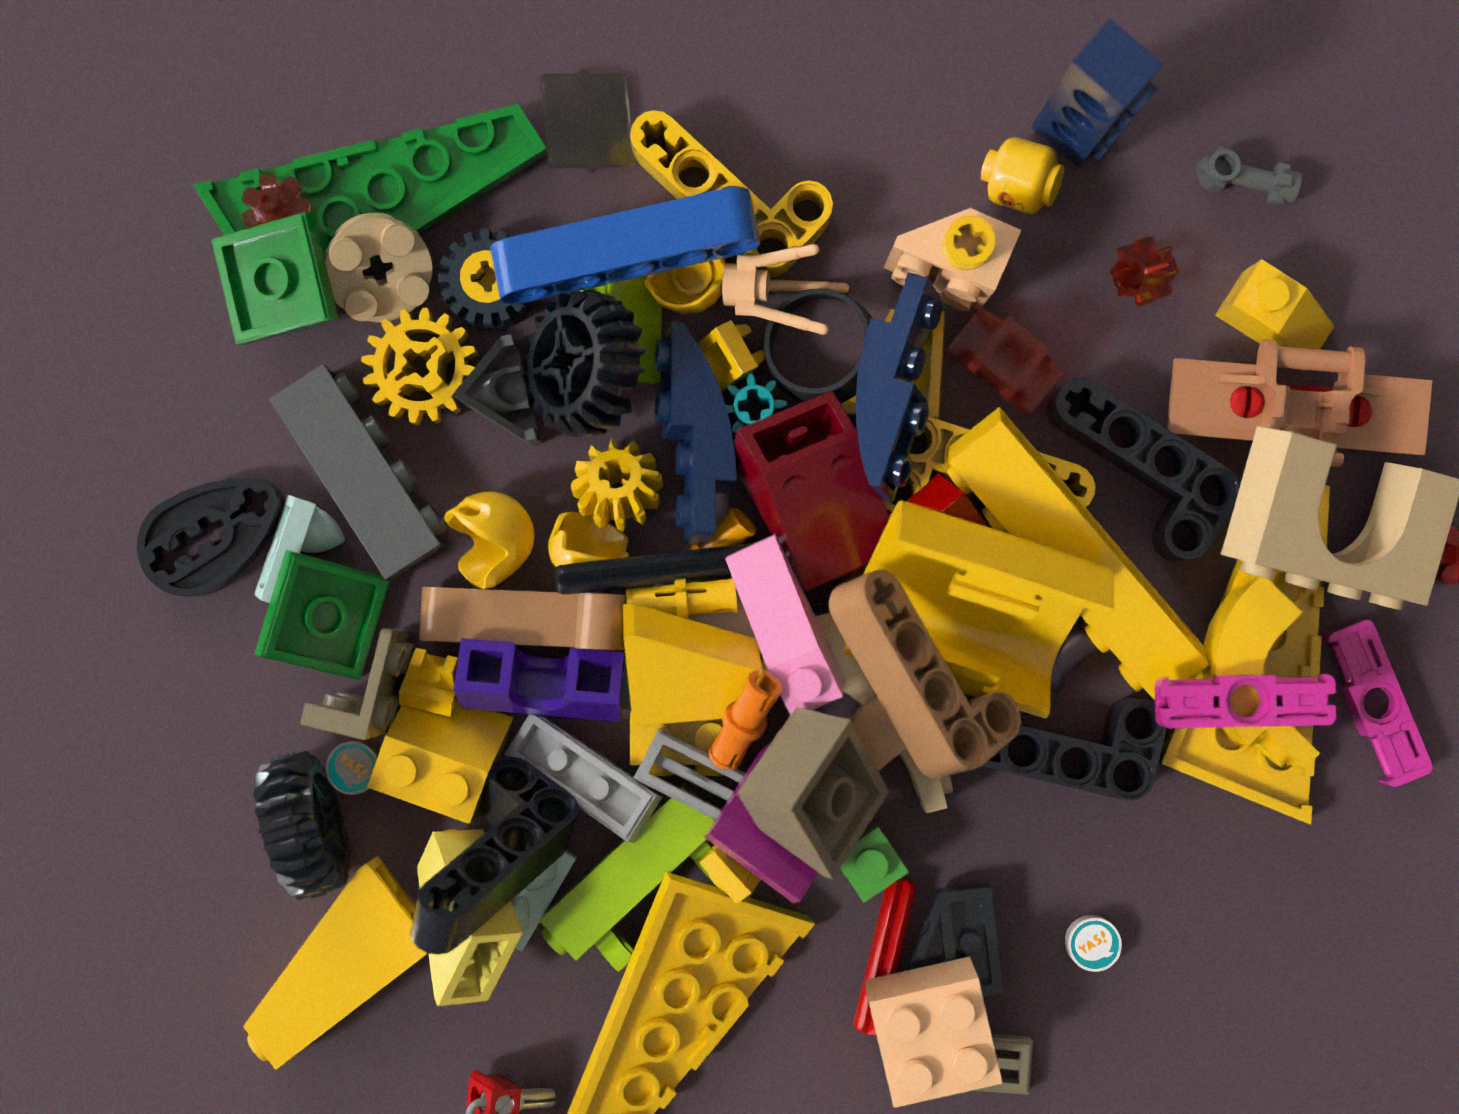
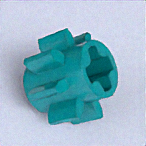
M751 373L747 377V386L741 390L730 384L727 386V392L734 398V405H725L728 416L734 415L737 421L731 430L733 436L736 435L737 429L757 422L750 420L748 412H739L738 407L746 406L747 397L757 396L759 404L768 405V409L761 411L760 420L773 415V411H781L787 407V401L773 400L771 394L774 391L776 381L768 382L765 387L755 385V378Z

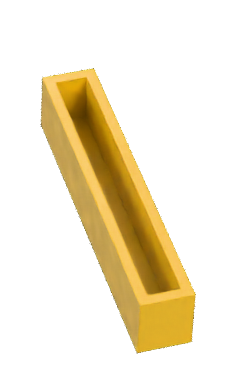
M1000 407L948 447V463L951 465L947 469L948 475L962 492L968 495L973 491L983 502L985 507L982 509V513L995 530L1008 531L1011 535L1112 569L1114 575V610L1112 614L1108 616L1084 608L1080 615L1088 623L1085 631L1091 641L1102 653L1110 649L1121 661V664L1118 665L1119 671L1135 691L1138 692L1144 688L1155 701L1154 685L1159 677H1169V680L1190 679L1210 665L1203 644Z

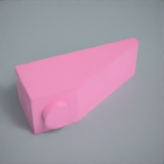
M776 534L726 556L727 565L768 671L775 675L782 684L783 690L780 695L790 716L796 707L813 710L843 697L845 676Z

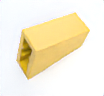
M623 604V635L633 726L722 719L727 706L739 698L750 673L758 670L760 678L763 670L768 671L765 661L761 660L756 638L638 604Z

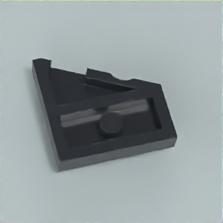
M989 883L938 888L935 890L906 971L970 956L979 979L982 996L1004 994L993 894Z

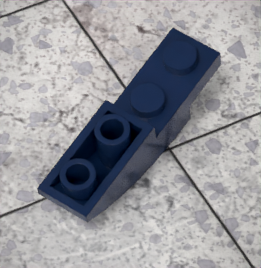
M907 273L891 323L870 319L862 346L857 375L856 425L862 463L869 485L884 500L894 502L898 487H904L908 481L912 466V459L909 454L915 436H920L924 432L928 421L929 407L926 404L927 400L915 383H912V380H918L922 374L925 364V350L923 348L929 330H934L937 327L942 313V300L927 276L924 277L912 273Z
M672 321L664 339H657L655 346V370L663 371V390H657L654 416L656 422H663V440L684 441V443H678L675 458L676 474L684 475V495H678L676 501V526L684 527V544L705 545L716 532L715 494H726L737 480L735 449L730 420L712 368L685 324Z

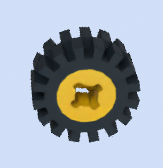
M480 229L481 234L474 236L470 231L463 235L465 240L459 245L454 241L448 247L451 250L449 257L444 255L442 257L440 265L443 267V273H438V282L443 289L441 294L445 302L450 306V309L466 324L470 326L475 325L480 330L489 331V328L493 327L498 331L507 329L506 324L514 322L516 325L523 320L521 315L525 311L530 313L534 306L533 302L521 304H505L500 302L490 246L499 240L508 238L509 235L500 230L498 234H493L490 229ZM486 272V274L482 277L480 281H476V279H480L481 275Z

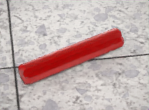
M900 878L885 888L864 980L897 973L916 892V884L912 880ZM863 980L853 1023L855 1030L877 1036L865 981Z

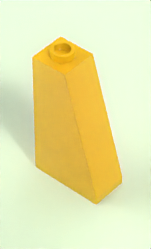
M378 855L357 870L243 1026L249 1034L247 1041L251 1050L260 1060L264 1062L269 1061L275 1070L427 954L416 947L410 935L416 905Z

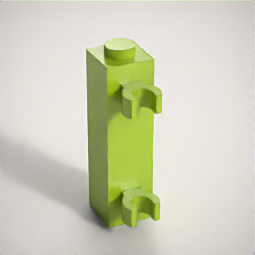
M685 782L679 786V788L697 796ZM667 797L654 810L634 843L622 839L545 911L539 921L545 927L541 934L546 942L562 956L568 952L575 961L595 945L616 971H621L629 963L634 948L613 926L662 881L665 872L671 873L688 856L695 861L698 867L711 880L709 873L702 867L700 861L713 847L704 836L715 820L671 797Z

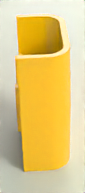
M902 500L895 506L863 574L882 569L889 571L898 579L964 694L979 697L995 691L1004 692L1015 701L1019 711L1045 719L1050 713L1051 674L1057 653L1084 608L1110 616L1114 610V575L1111 568ZM845 641L843 655L855 658Z

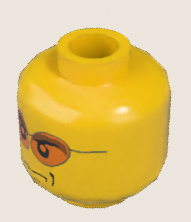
M1011 137L1001 145L998 151L991 149L988 152L982 166L981 180L988 182V197L993 203L1033 215L1044 205L1050 207L1055 201L1063 179L1064 166L1058 164L1057 154L1053 148L1019 137Z

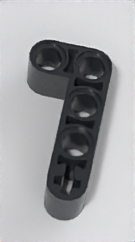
M1074 379L1058 388L1050 396L1047 403V415L1050 422L1066 435L1170 500L1152 532V544L1156 552L1161 557L1170 561L1190 560L1202 556L1210 548L1234 510L1241 485L1238 476L1228 467L1094 382L1086 379ZM1078 395L1082 399L1079 408L1084 412L1072 417L1068 413L1071 404L1067 400ZM1105 411V415L1094 424L1091 430L1089 426L1097 420L1092 416ZM1113 421L1124 423L1130 430L1131 440L1126 448L1116 446L1109 437V428ZM1159 449L1168 451L1175 460V470L1170 477L1160 474L1155 467L1154 458ZM1205 478L1212 479L1220 489L1219 500L1214 506L1207 504L1200 494V486ZM1178 522L1185 524L1192 533L1191 544L1185 551L1178 549L1171 537L1173 527Z
M1125 697L1117 700L1110 707L1101 743L1020 724V729L1016 736L1027 735L1032 743L1030 757L1024 762L1013 763L1008 756V743L982 766L1121 800L1135 801L1148 794L1154 784L1166 727L1160 726L1156 722L1154 702L1137 697ZM1140 707L1146 714L1147 725L1141 734L1131 736L1127 732L1125 719L1132 709ZM1078 747L1083 754L1084 764L1076 774L1071 776L1065 775L1060 766L1062 755L1068 749ZM1130 760L1135 768L1133 782L1126 787L1118 788L1113 780L1115 767L1122 761Z
M502 757L494 761L488 774L480 807L483 818L493 827L427 880L419 889L410 931L412 942L416 947L427 954L433 955L448 954L455 950L558 860L568 849L579 808L576 799L559 784L521 758Z

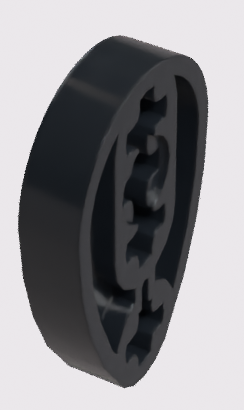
M225 479L205 483L182 491L160 503L146 516L137 537V556L144 574L159 589L176 596L200 597L221 590L248 568L273 536L285 503L281 490L275 484L262 479ZM252 491L262 495H269L270 499L264 503V508L267 511L264 515L253 511L247 514L243 513L247 510L246 507L252 503L249 495ZM208 520L224 524L225 528L219 532L222 540L219 544L214 541H205L197 547L200 554L197 559L194 556L188 555L178 558L174 562L177 569L175 573L171 570L159 569L158 565L164 560L161 553L163 549L168 552L182 550L186 546L183 539L186 534L190 537L199 538L208 532L205 524Z

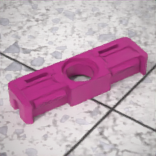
M1354 620L1347 623L1344 628L1332 629L1323 633L1321 643H1330L1347 683L1339 687L1360 736L1369 737L1385 777L1378 779L1379 782L1398 787L1431 773L1433 769L1432 762L1373 622L1370 620ZM1378 687L1387 694L1389 706L1385 714L1373 718L1365 711L1363 701L1368 691Z
M1317 674V682L1315 677H1276V675L1212 676V681L1211 679L1169 680V677H1159L1154 685L1155 719L1158 725L1167 728L1331 725L1336 720V706L1329 704V694L1336 693L1335 680L1327 674ZM1247 684L1257 692L1259 702L1255 712L1249 716L1241 717L1232 709L1230 700L1233 691L1237 687Z

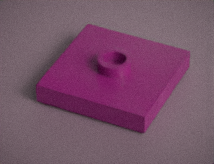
M768 744L761 749L704 837L791 902L796 903L801 901L818 872L761 831L737 794L747 776L753 771L770 746Z

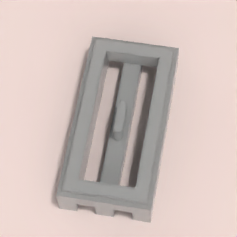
M659 728L634 779L715 820L722 809L650 773L649 771L653 763L727 801L734 791L659 753L662 745L664 744L739 783L746 772L738 768L731 770L730 764L727 770L717 767L712 763L707 752Z

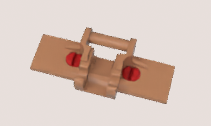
M1263 339L1259 345L1256 365L1174 358L1167 429L1179 435L1253 441L1257 426L1293 432L1336 444L1330 466L1336 468L1341 467L1344 461L1343 453H1338L1337 448L1423 456L1425 455L1433 380L1364 374L1365 352L1361 347H1349L1344 352L1277 346L1276 340ZM1277 368L1338 373V381L1334 382V387L1285 384L1276 382Z

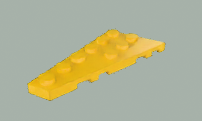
M1325 485L1318 513L1319 530L1326 548L1330 486ZM1237 559L1220 604L1246 575H1251L1240 571L1242 560ZM1276 569L1274 580H1269L1302 613L1271 646L1265 661L1264 675H1276V677H1315L1317 682V674H1320L1322 636H1318L1320 607H1323L1324 587L1321 586V580L1317 590L1284 582L1286 572ZM1202 671L1190 679H1203ZM1313 725L1293 726L1312 745ZM1222 727L1169 729L1161 750L1160 764L1311 825L1312 806L1309 805L1310 776H1314L1315 759L1305 769L1286 763L1280 767L1257 747L1256 743L1261 739L1260 737L1249 746L1234 742Z

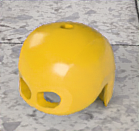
M493 491L476 493L465 497L460 504L445 513L444 520L448 526L458 532L469 535L474 541L473 547L460 558L458 569L469 583L479 589L492 588L503 582L519 569L531 554L535 535L533 523L524 507L517 500L506 494Z

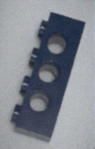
M1110 18L1070 63L1031 128L1078 168L1089 155H1092L1099 161L1158 90L1150 81L1163 66V63Z

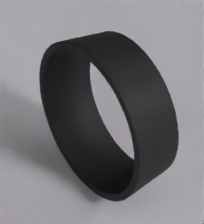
M823 288L799 292L788 298L776 309L791 313L802 304L816 299L844 301L858 314L864 330V339L870 319H873L870 313L858 302L840 292ZM769 320L764 337L765 356L774 381H776V384L785 394L800 403L830 391L834 392L840 403L856 396L860 359L855 368L845 378L823 388L801 387L783 377L775 367L772 357L774 338L781 324Z

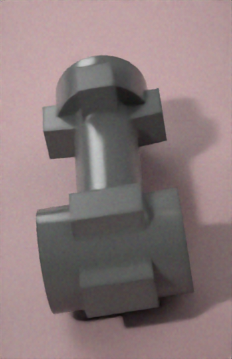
M1223 147L1217 149L1212 156L1202 158L1198 162L1196 169L1198 181L1206 191L1218 193L1229 183L1267 193L1266 203L1276 206L1282 205L1283 202L1292 204L1299 193L1302 182V173L1291 170L1292 165L1278 162L1275 164L1273 171L1243 165L1239 156L1232 149Z

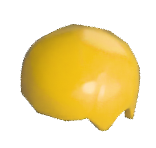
M726 258L648 275L647 279H645L646 288L656 301L666 309L682 315L703 312L713 306L722 295Z
M580 512L561 513L549 538V556L555 567L564 564L629 557V553L626 552L628 537L610 523L603 529H600L595 525L593 515L584 517Z

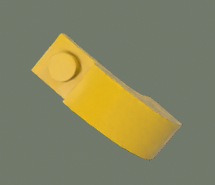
M1252 574L1246 575L1222 601L1209 624L1203 648L1210 665L1202 670V678L1211 679L1212 681V676L1264 675L1265 661L1271 646L1298 618L1302 611L1268 578ZM1247 684L1237 687L1233 691L1230 700L1232 709L1241 717L1249 716L1255 712L1259 702L1257 692ZM1293 726L1222 727L1227 735L1237 743L1250 746L1260 737L1261 739L1256 743L1257 747L1280 767L1286 763L1305 769L1320 754Z

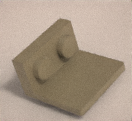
M382 629L365 696L337 691L336 695L325 693L323 700L305 703L300 725L362 740L387 734L388 726H391L401 707L399 705V695H396L401 674L406 675L416 649V644L409 643L412 632L404 629Z

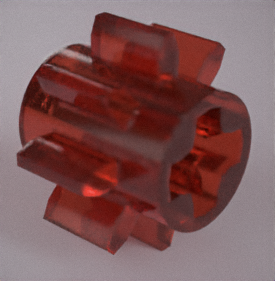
M1148 236L1135 240L1134 244L1118 248L1116 252L1120 259L1115 263L1113 269L1110 270L1113 282L1119 290L1117 295L1119 297L1124 295L1135 296L1136 306L1139 307L1152 303L1155 299L1171 295L1173 289L1169 283L1173 281L1177 273H1180V268L1177 267L1176 260L1171 253L1172 247L1170 245L1155 247L1153 236Z

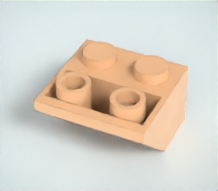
M969 208L897 236L884 269L893 272L891 278L901 285H904L907 273L927 276L936 291L941 293L940 299L945 304L962 311H969L970 307L980 310L994 293L1021 230ZM975 215L983 218L991 225L995 233V246L992 254L982 266L974 270L963 271L954 268L946 261L942 252V240L948 227L956 219L962 216ZM961 230L962 235L957 242L954 241L955 248L966 249L969 257L976 256L975 250L979 245H983L981 238H971L968 230Z

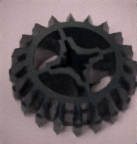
M591 290L561 293L557 302H547L544 316L535 317L537 329L535 334L527 335L530 349L528 354L522 356L528 361L527 371L522 376L530 385L526 396H528V400L534 402L533 415L543 419L544 427L552 428L554 431L565 433L566 436L582 438L583 435H605L607 429L620 427L622 414L632 413L631 396L642 394L637 386V380L640 374L646 372L640 367V357L647 349L637 342L643 329L634 325V312L627 310L623 306L622 301L616 300L613 296Z
M308 751L296 754L295 752L272 758V761L261 764L254 779L256 787L253 792L256 801L254 812L259 822L260 828L258 832L261 834L264 843L263 850L268 854L270 868L276 872L278 883L285 888V891L291 897H296L298 900L309 897L315 899L341 888V886L346 884L351 868L349 862L351 852L347 842L349 836L346 833L344 818L334 792V787L327 778L326 769L321 766L320 760Z

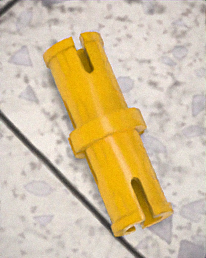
M683 578L674 579L675 584L626 588V604L634 603L689 619V616L703 614L738 613L736 585L733 578L686 583V579Z

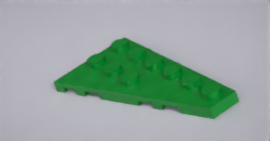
M519 104L458 118L455 123L427 130L418 128L402 132L403 136L379 142L369 140L296 158L290 164L262 171L256 168L240 172L238 177L217 182L208 180L192 185L224 235L303 212L313 213L324 255L329 242L335 236V231L344 222L355 216L366 213H384L393 216L396 220L402 221L408 226L410 225L419 234H422L549 153ZM379 255L369 258L370 266L380 260Z

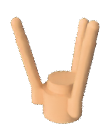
M816 244L760 255H737V263L725 264L722 295L725 306H735V315L756 316L801 330L825 335L829 332V327L826 324L758 305V302H768L769 292H802L809 289L823 288L847 293L850 287L847 283L770 280L769 270L759 268L816 255L819 252V247Z

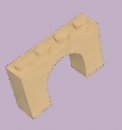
M1257 426L1221 555L1242 560L1240 571L1274 580L1277 569L1286 572L1284 582L1317 590L1319 582L1322 580L1329 582L1327 592L1355 600H1360L1362 591L1371 592L1369 602L1402 610L1404 601L1427 606L1458 503L1459 479L1421 468L1385 462L1372 509L1364 529L1347 548L1331 554L1320 534L1318 513L1336 444L1293 432Z

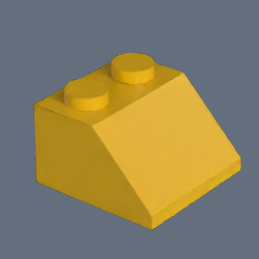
M458 700L451 717L401 705L385 735L367 788L470 824L480 815V807L489 771L493 762L500 759L514 717L499 711L461 708Z

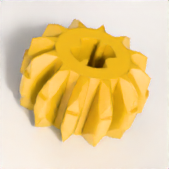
M611 438L608 444V451L601 452L591 445L588 451L590 461H576L574 469L578 478L571 483L573 496L579 499L577 503L579 512L584 517L594 515L595 525L600 529H603L611 520H615L617 529L623 533L627 525L626 519L633 518L636 522L644 525L646 521L644 509H658L660 500L656 492L663 487L661 473L654 471L656 469L655 458L651 453L640 455L639 446L634 440L624 450H619L618 443L613 438ZM622 482V487L612 488V484Z

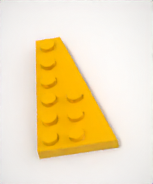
M665 872L567 1114H654L659 1107L665 1109L677 1094L674 1088L691 1068L695 1071L749 1006L747 999L767 975L773 977L785 962L782 956L799 936L804 939L815 925L814 921L808 915L750 897L744 898L736 905L728 894L718 887Z

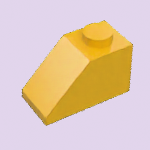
M1262 259L1242 272L1215 316L1260 344L1263 339L1276 340L1277 346L1321 349L1335 327L1308 288Z

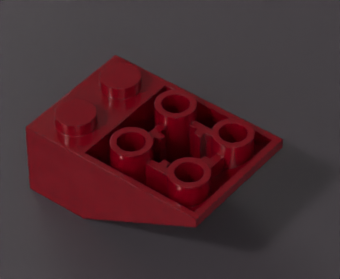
M827 392L737 429L734 440L736 472L771 534H776L805 593L866 567L890 518L882 497L869 485L861 459L857 431L834 392Z

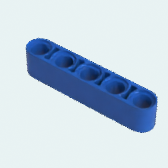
M730 187L508 237L493 243L490 246L500 302L505 304H521L558 296L561 293L585 290L743 254L754 250L761 242L750 191L744 187Z

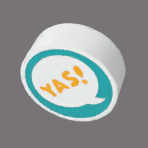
M1085 915L1073 921L1067 929L1065 948L1069 957L1079 967L1087 971L1099 972L1110 968L1118 960L1122 949V941L1118 930L1105 918L1097 915Z

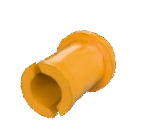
M733 507L716 524L715 534L705 545L692 544L693 546L689 550L743 544L749 537H753L756 534V528L748 516L738 508L735 509Z

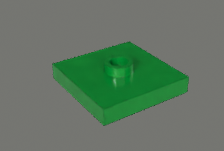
M299 213L211 239L236 345H248L339 320L313 213Z
M285 550L254 654L270 660L361 680L390 580H385L382 575Z

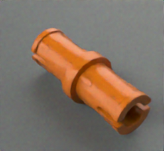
M758 670L751 672L739 698L727 706L722 716L723 727L710 746L708 754L712 763L723 770H727L729 764L731 770L739 768L749 746L753 741L761 738L767 727L766 716L783 690L779 679L768 671L763 670L760 678Z

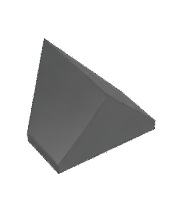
M512 334L501 336L452 395L473 411L531 446L542 444L536 417L533 415L532 401L528 400V396H526L529 387L527 381L522 376L525 371L518 342Z

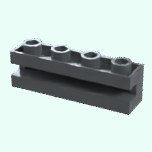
M321 364L270 397L269 400L384 579L396 581L411 571V566L425 557L431 558L448 547L441 534L447 531V527L431 504L424 508L412 491L419 486L417 480L403 460L400 459L394 463L384 448V445L390 442L388 435L373 415L365 418L355 401L361 398V394L344 370L337 374L328 366Z

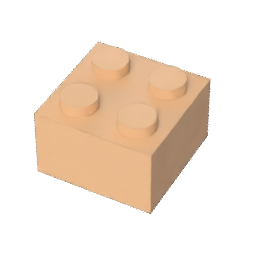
M970 956L864 980L894 1108L1002 1084L981 987Z

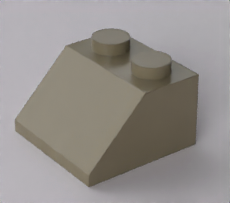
M796 707L782 729L776 734L775 739L753 771L747 776L737 794L761 831L824 877L834 879L889 793V790L851 720Z

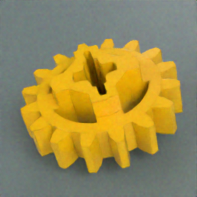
M422 308L419 320H414L406 309L400 310L401 324L394 326L391 322L384 319L381 321V324L386 332L385 336L381 339L377 336L369 335L367 341L376 348L375 355L362 356L361 362L373 368L374 373L364 377L363 382L368 387L380 388L372 398L377 405L383 406L392 401L389 415L397 420L407 410L409 421L414 425H420L424 413H428V416L436 424L441 423V409L447 407L455 414L461 411L459 404L456 402V397L452 394L475 368L468 365V361L479 355L478 351L474 346L462 347L469 334L463 327L450 332L453 319L449 315L444 313L435 323L433 314L428 308ZM417 333H430L439 337H433L428 342L413 341L409 336ZM392 350L396 352L394 369L388 373V360ZM419 356L427 361L426 366L430 371L423 378L419 374L414 373L416 367L412 363ZM455 358L454 376L451 383L448 384L446 382L447 365ZM416 390L428 392L433 399L411 401L402 397L404 395L409 396Z

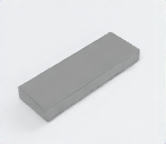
M529 714L504 754L506 757L521 758L533 765L567 790L576 799L581 810L627 842L634 843L662 799L660 794L644 783L634 779L625 770L544 715Z

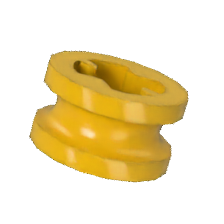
M975 215L962 216L956 219L945 232L942 240L943 255L946 261L954 268L963 271L974 270L982 266L992 254L995 246V233L991 225L983 218ZM961 230H968L971 238H981L983 245H979L975 250L976 256L969 257L966 249L955 248L954 241L957 242L962 235Z

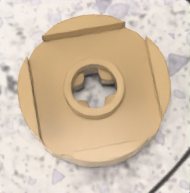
M366 213L347 220L335 231L334 238L329 242L327 250L325 249L324 259L334 301L351 318L357 321L381 322L384 319L393 321L400 318V310L406 309L410 313L415 307L425 302L429 294V284L432 278V261L428 248L415 229L384 213ZM379 255L383 263L392 262V269L386 272V278L375 280L373 276H365L363 274V270L370 267L369 258Z

